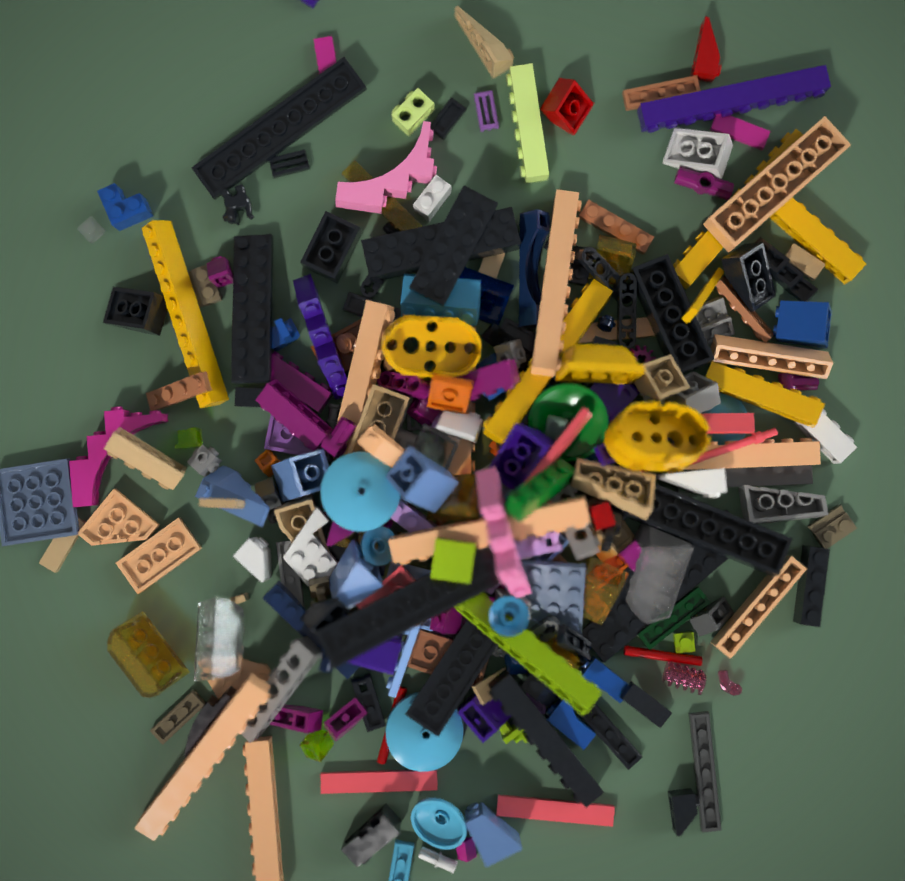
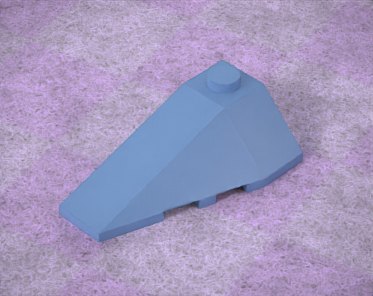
M223 465L202 479L195 497L199 499L245 501L243 509H220L263 527L270 508L258 494H255L250 488V484L242 479V475L238 471Z

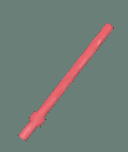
M772 428L764 432L758 431L752 433L747 438L704 452L691 465L753 443H762L764 439L778 435L777 429Z

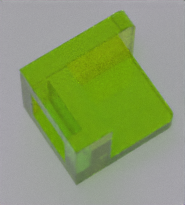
M192 427L177 431L178 444L175 445V449H189L202 446L201 428Z
M319 730L308 733L301 742L300 747L307 758L322 762L334 743L328 731Z

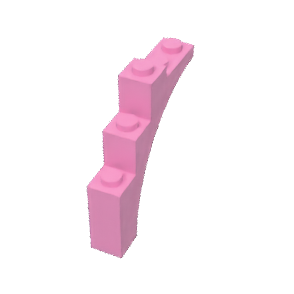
M423 121L421 133L415 147L395 169L367 181L338 182L335 200L336 207L381 214L382 207H386L387 196L406 199L407 192L411 193L412 182L429 184L437 172V166H433L434 159L430 158L431 147H428V142L432 141L434 130L430 129L431 122Z
M495 467L477 471L480 510L486 520L488 541L495 554L497 574L502 584H506L511 596L524 597L525 595L532 594L531 586L515 545L508 514L505 511L506 505L501 478Z

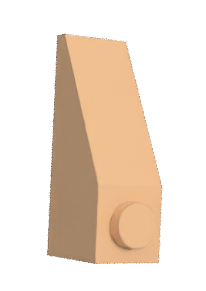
M376 424L370 426L358 440V443L370 454L390 467H393L405 452L402 446Z

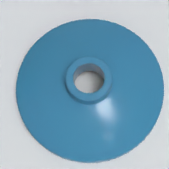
M380 526L364 534L361 540V553L368 563L382 566L392 560L388 540L391 536L395 535L390 529ZM376 542L378 543L377 549L374 548Z
M505 596L496 600L491 606L489 621L492 628L498 634L513 637L522 633L527 627L529 611L525 603L513 596ZM507 614L512 615L513 619L511 621L505 619Z

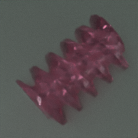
M669 661L664 668L662 682L668 680L669 687L675 682L676 689L682 684L683 691H686L689 686L691 693L698 689V695H701L706 685V674H704L703 670L697 671L693 667L689 669L686 665L682 667L679 663L674 665L672 661Z

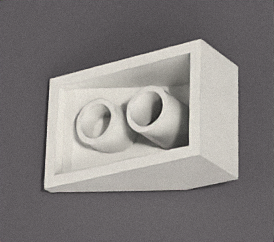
M674 128L663 164L677 169L681 166L700 173L709 172L715 178L722 179L733 147L730 135Z
M724 468L656 475V479L694 494H702L703 498L721 497L720 493L727 492Z

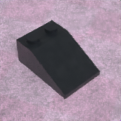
M763 242L743 244L721 258L726 278L750 312H754L776 296Z
M113 287L103 323L160 336L168 310L164 296L150 291Z

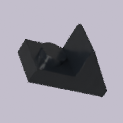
M574 246L575 257L570 268L573 269L572 279L571 281L568 280V283L585 286L588 283L589 272L580 264L577 258L578 251L584 247ZM586 252V253H585V254H586V258H585V259H590V258L588 257L589 252Z

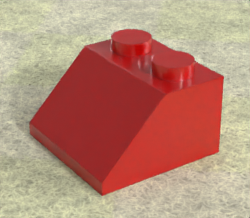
M559 78L542 104L540 111L550 122L575 135L594 103L576 80Z

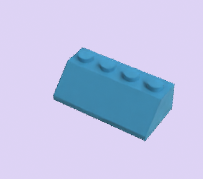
M404 274L400 301L401 317L403 315L457 317L468 325L477 326L480 315L481 280L459 278L443 307L410 290L409 286L416 274Z

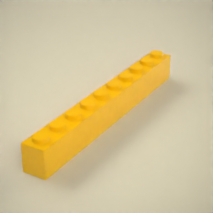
M797 129L791 134L787 132L780 140L783 144L779 148L777 146L773 148L768 154L771 158L767 162L763 160L756 168L758 173L755 176L751 174L744 184L747 185L802 137L803 134ZM739 188V189L734 193V195L737 194L741 189ZM708 230L706 233L702 231L695 238L697 243L693 247L689 245L682 253L685 257L681 261L677 259L673 264L684 289L691 286L723 249V246Z
M152 220L142 227L143 236L146 240L149 255L159 280L189 376L207 371L212 389L196 396L200 408L220 405L228 401L229 397L171 220Z
M595 279L590 284L587 283L581 291L582 296L575 298L570 306L572 308L571 311L567 312V316H563V322L566 323L565 333L561 334L560 340L564 341L562 353H558V359L561 358L568 348L579 343L611 298L613 291ZM532 358L528 363L529 368L527 371H522L519 375L521 382H518L515 388L507 391L505 401H500L494 409L496 411L494 416H489L483 424L485 427L483 434L501 446L514 425L521 423L536 398L544 391L553 378L530 374Z

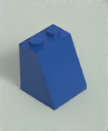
M780 301V306L776 307L775 317L778 318V324L774 325L773 336H776L777 341L782 343L828 348L832 314L829 302Z

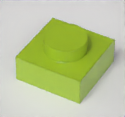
M694 632L673 633L675 653L695 652Z

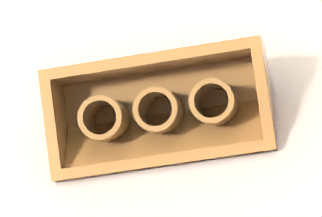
M373 384L347 454L368 452L358 443V440L374 424L395 440L410 398Z
M121 427L113 433L104 448L109 456L115 459H122L127 467L131 469L137 468L142 471L141 474L150 480L152 478L159 482L158 485L166 490L169 488L173 490L187 467Z

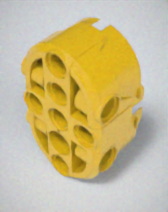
M403 315V317L391 322L384 331L381 339V351L387 363L402 375L433 377V374L455 377L464 375L475 367L481 355V341L476 331L457 317ZM433 321L435 329L429 332L426 325L428 322ZM408 337L416 338L418 343L417 349L412 353H406L403 349V342ZM390 339H394L396 342L393 349H387L386 342ZM428 341L434 342V348L431 351H427L425 348ZM451 341L454 346L453 350L446 352L445 344ZM470 342L473 348L471 352L466 353L464 346ZM431 360L433 368L427 371L424 368V364Z
M661 402L636 403L619 413L610 422L605 431L604 444L613 459L631 471L681 472L695 462L709 446L711 436L708 438L707 431L710 428L705 418L697 410L677 403H666L664 406L659 405ZM667 437L673 439L676 447L668 443Z

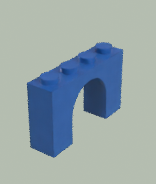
M592 656L591 662L583 663L581 666L583 669L580 672L587 681L596 684L598 688L604 690L621 704L623 700L619 695L627 687L628 683L596 657ZM558 696L557 702L552 704L550 708H547L545 717L548 722L584 750L596 734L574 714L573 707Z

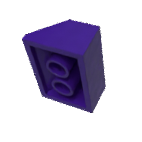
M516 423L489 468L495 467L501 482L515 491L525 482L554 445L555 441L540 430Z
M402 635L347 663L393 675L402 645Z

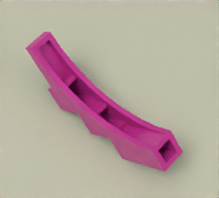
M111 407V411H104L106 433L105 431L93 432V436H87L88 456L76 457V460L69 461L73 507L99 505V489L102 475L111 459V456L107 454V450L104 448L119 427L134 435L150 426L167 423L168 415L161 413L160 410L149 411V415H142V412L130 413L128 410H124L123 407Z

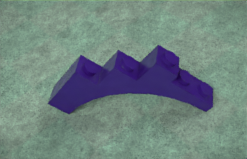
M311 274L293 280L298 305L304 316L308 334L315 348L318 363L336 400L343 397L348 377L330 332L317 288Z

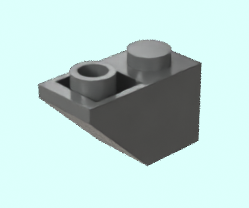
M273 477L255 483L254 486L256 494L269 506L270 510L267 518L271 524L278 522L274 509L283 505L284 502H282L278 487Z

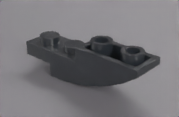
M232 686L219 699L212 694L199 712L188 735L185 750L186 757L237 690Z

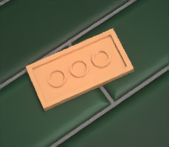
M179 517L124 556L116 564L136 593L140 594L200 551L202 547L181 517Z

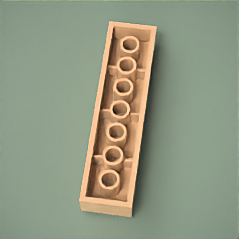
M824 116L710 216L703 225L729 253L850 147L851 144Z

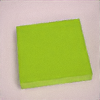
M436 537L430 578L470 584L476 543Z

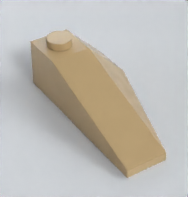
M459 6L455 7V18L492 78L494 79L509 70L510 66H513L514 56L512 51L506 49L500 40Z
M312 493L294 498L274 509L279 527L291 543L317 507ZM321 527L314 534L329 550L328 545H326L327 541L323 527Z

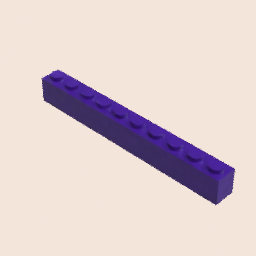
M822 65L640 103L637 113L641 131L652 133L658 131L659 128L666 127V129H671L678 124L685 123V125H690L702 119L703 121H709L714 119L717 114H721V117H726L736 112L741 114L747 113L755 108L763 110L774 104L782 106L787 104L788 101L795 100V102H801L812 96L813 98H819L825 95L831 84L827 67Z

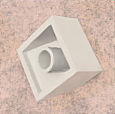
M444 410L436 429L440 432L477 443L484 421L480 419L481 415L469 412V415Z
M253 537L249 538L233 557L263 583L272 577L271 549L268 547L269 543L265 539Z

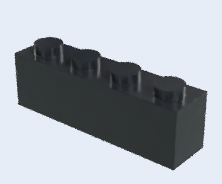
M802 545L800 563L807 570L798 579L793 622L820 627L830 549Z

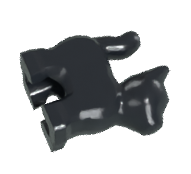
M243 184L235 186L236 194L233 196L228 189L220 191L226 208L223 220L238 226L240 222L237 211L246 210L247 218L250 220L254 219L252 204Z

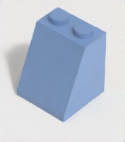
M408 446L385 476L404 500L436 513L459 483L448 470L411 446Z
M324 449L288 458L271 465L282 502L321 490L323 477L329 468Z
M352 540L329 577V588L332 592V598L337 597L349 610L383 587L379 566L368 563L361 553V546L355 540Z
M483 802L479 804L473 803L467 807V810H465V824L486 867L522 850L519 833L501 817L496 816V813Z

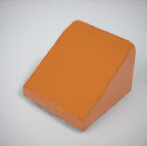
M268 449L254 460L268 477L274 475L271 465L281 462Z

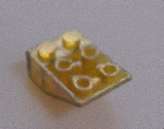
M462 474L456 479L459 482L436 513L429 510L426 519L478 520L481 510L476 474Z
M591 556L588 557L585 569L583 617L602 625L619 596L629 573Z

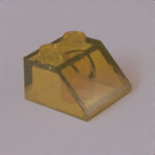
M599 235L595 250L620 276L630 273L636 256V243ZM598 264L596 267L598 274L603 272L601 264ZM589 273V279H595V278ZM610 277L609 284L615 285L614 277Z

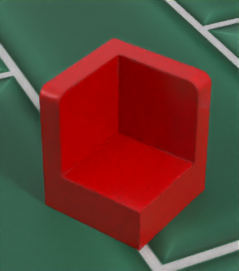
M609 502L589 507L588 514L595 533L616 524Z

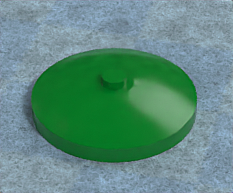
M560 383L547 388L536 398L529 413L528 426L545 434L549 415L568 419V427L582 408L587 409L593 416L560 456L566 462L577 461L578 458L584 459L595 452L594 448L603 443L605 431L608 428V414L600 397L591 389L576 383Z

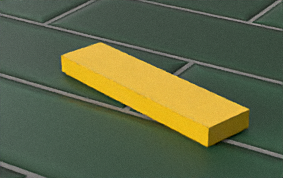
M720 267L707 280L682 317V320L686 323H689L699 312L724 274V270Z

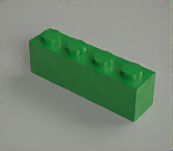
M560 457L544 471L539 472L512 492L505 511L517 521L522 522L570 484L576 468Z

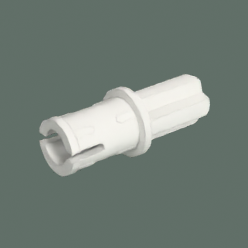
M422 847L418 855L420 859L434 864L435 868L438 866L451 873H454L458 862L442 855V852L437 853L426 847Z

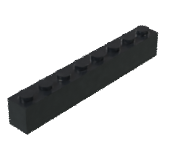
M506 669L487 684L491 689L488 692L495 702L499 699L503 704L500 707L507 716L512 715L515 719L512 721L519 731L524 730L526 733L525 739L531 746L533 744L537 746V754L543 761L545 759L549 761L548 767L554 775L558 773L562 777L559 781L566 790L570 787L573 791L571 796L578 804L582 802L587 808L604 793Z

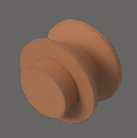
M345 333L337 337L336 346L341 353L346 354L355 350L357 339L352 333Z

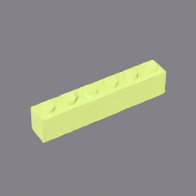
M533 63L510 66L509 74H506L507 86H511L512 91L509 92L510 104H514L512 120L513 123L516 122L517 129L514 132L515 140L519 141L520 147L517 148L518 159H522L523 165L520 166L521 178H525V183L548 180L549 169Z

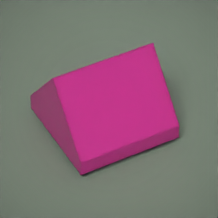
M466 837L463 843L456 847L458 860L469 862L477 857L476 846L472 837Z

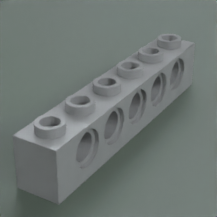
M570 482L566 488L550 499L551 502L561 501L566 497L575 498L576 488L571 487ZM591 521L587 523L586 527L575 528L572 526L564 531L578 561L600 552L598 546L601 543L597 534L592 535L590 528L593 527ZM581 532L587 533V536H586L585 539H583V540H578V539H577V535H578L579 533H581Z
M308 636L295 639L290 645V651L280 658L279 666L269 673L268 676L270 678L266 682L271 685L269 690L271 695L267 703L264 705L261 703L258 706L259 711L253 719H248L246 722L247 727L242 733L249 743L261 737L322 655L323 650Z

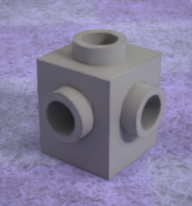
M520 339L507 341L494 347L498 363L515 359L518 369L520 364L526 362L525 351Z
M204 445L196 448L192 453L193 456L187 461L191 467L204 477L215 472L222 462L218 457L219 452L212 446L208 448Z

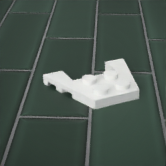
M318 506L313 510V513L283 555L285 561L307 586H309L308 580L326 576L329 579L339 562L314 534L315 531L329 521Z

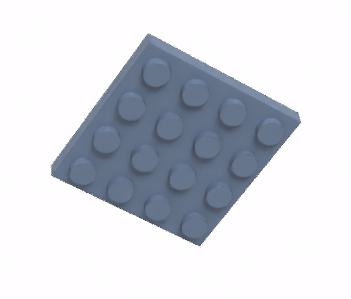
M70 459L0 469V536L2 546L78 535L77 507H73Z
M520 559L532 594L524 596V598L531 602V619L525 629L529 630L547 616H555L559 619L560 625L566 624L582 635L586 564ZM505 584V590H506L507 592H509V590H508V588H507V586H506V584Z

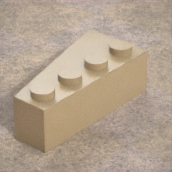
M577 459L574 465L576 469L571 479V487L602 501L609 502V504L646 520L653 510L655 474L631 471L612 465L602 467L598 462Z

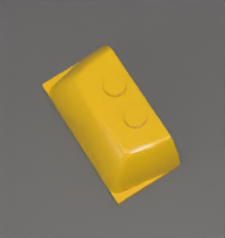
M576 344L562 354L560 358L561 366L555 373V381L631 385L645 373V365L638 364L634 355L623 346Z

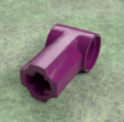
M781 373L778 374V383L788 390H818L819 378Z
M341 417L332 433L324 438L321 447L335 458L341 457L347 449V441L357 426L351 420Z

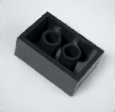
M325 211L300 263L304 268L338 284L362 235L361 228Z

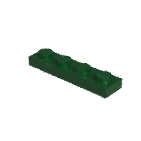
M695 587L637 634L650 650L711 602L699 587Z

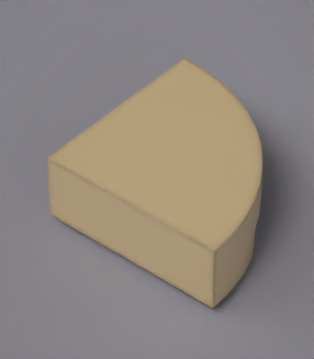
M243 593L230 598L231 606H234L250 598L248 593Z

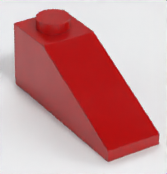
M705 16L700 26L691 76L697 75L698 80L712 83L716 76L719 77L722 65H719L720 54L710 19Z

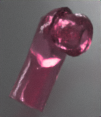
M728 670L718 671L721 689L733 696L740 695L742 687L729 680Z

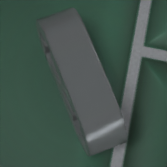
M547 616L529 630L535 634V638L545 643L557 635L560 621L555 616Z

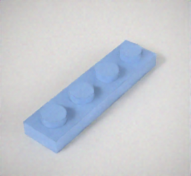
M420 625L404 633L406 638L405 641H402L400 656L397 660L394 674L392 677L389 676L387 680L388 696L396 698Z

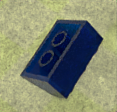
M465 267L460 276L461 279L481 280L480 315L478 320L489 324L494 321L497 325H500L514 285Z

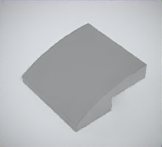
M722 296L706 301L695 315L708 344L712 343L714 334L724 336L735 334L731 317L727 314Z

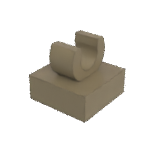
M328 576L308 580L311 598L317 597L318 602L325 601V596L330 595Z

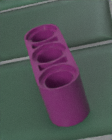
M384 371L379 379H377L378 386L404 396L425 399L430 393V383L414 375H402L400 373Z

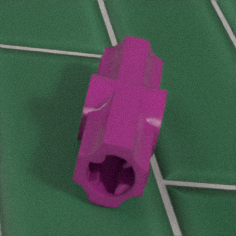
M681 166L678 168L674 179V184L693 189L698 194H709L724 200L730 199L734 189V183L715 178L709 172L700 173ZM700 180L706 181L708 186H702Z

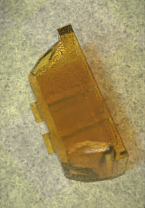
M143 611L113 629L109 634L107 651L142 697L152 698L158 696L190 672Z

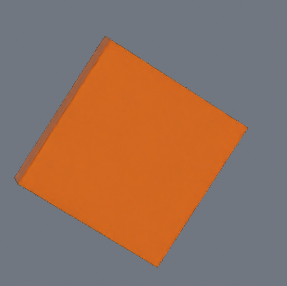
M433 374L427 407L466 414L473 381Z

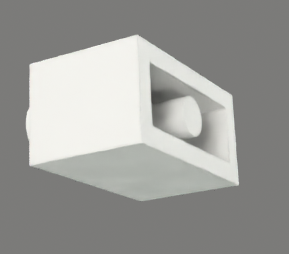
M435 175L414 202V211L429 222L451 194V185L438 175Z

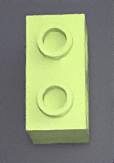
M417 88L414 92L408 93L401 105L398 104L393 109L392 120L406 135L410 136L434 112V102ZM416 102L423 103L421 107L414 106ZM403 115L410 116L408 120L401 119Z

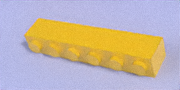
M793 197L769 217L808 253L825 263L824 267L843 284L852 281L867 264L863 261L861 255L854 253L845 241L835 236L832 229L825 227L817 216L809 213L805 205L797 202Z
M711 362L705 377L718 383L720 393L811 428L817 425L825 403H822L820 398L815 396L806 397L802 395L801 391L785 389L778 382H766L762 376L755 374L751 376L745 374L746 371L737 367L732 369L727 367L725 363Z

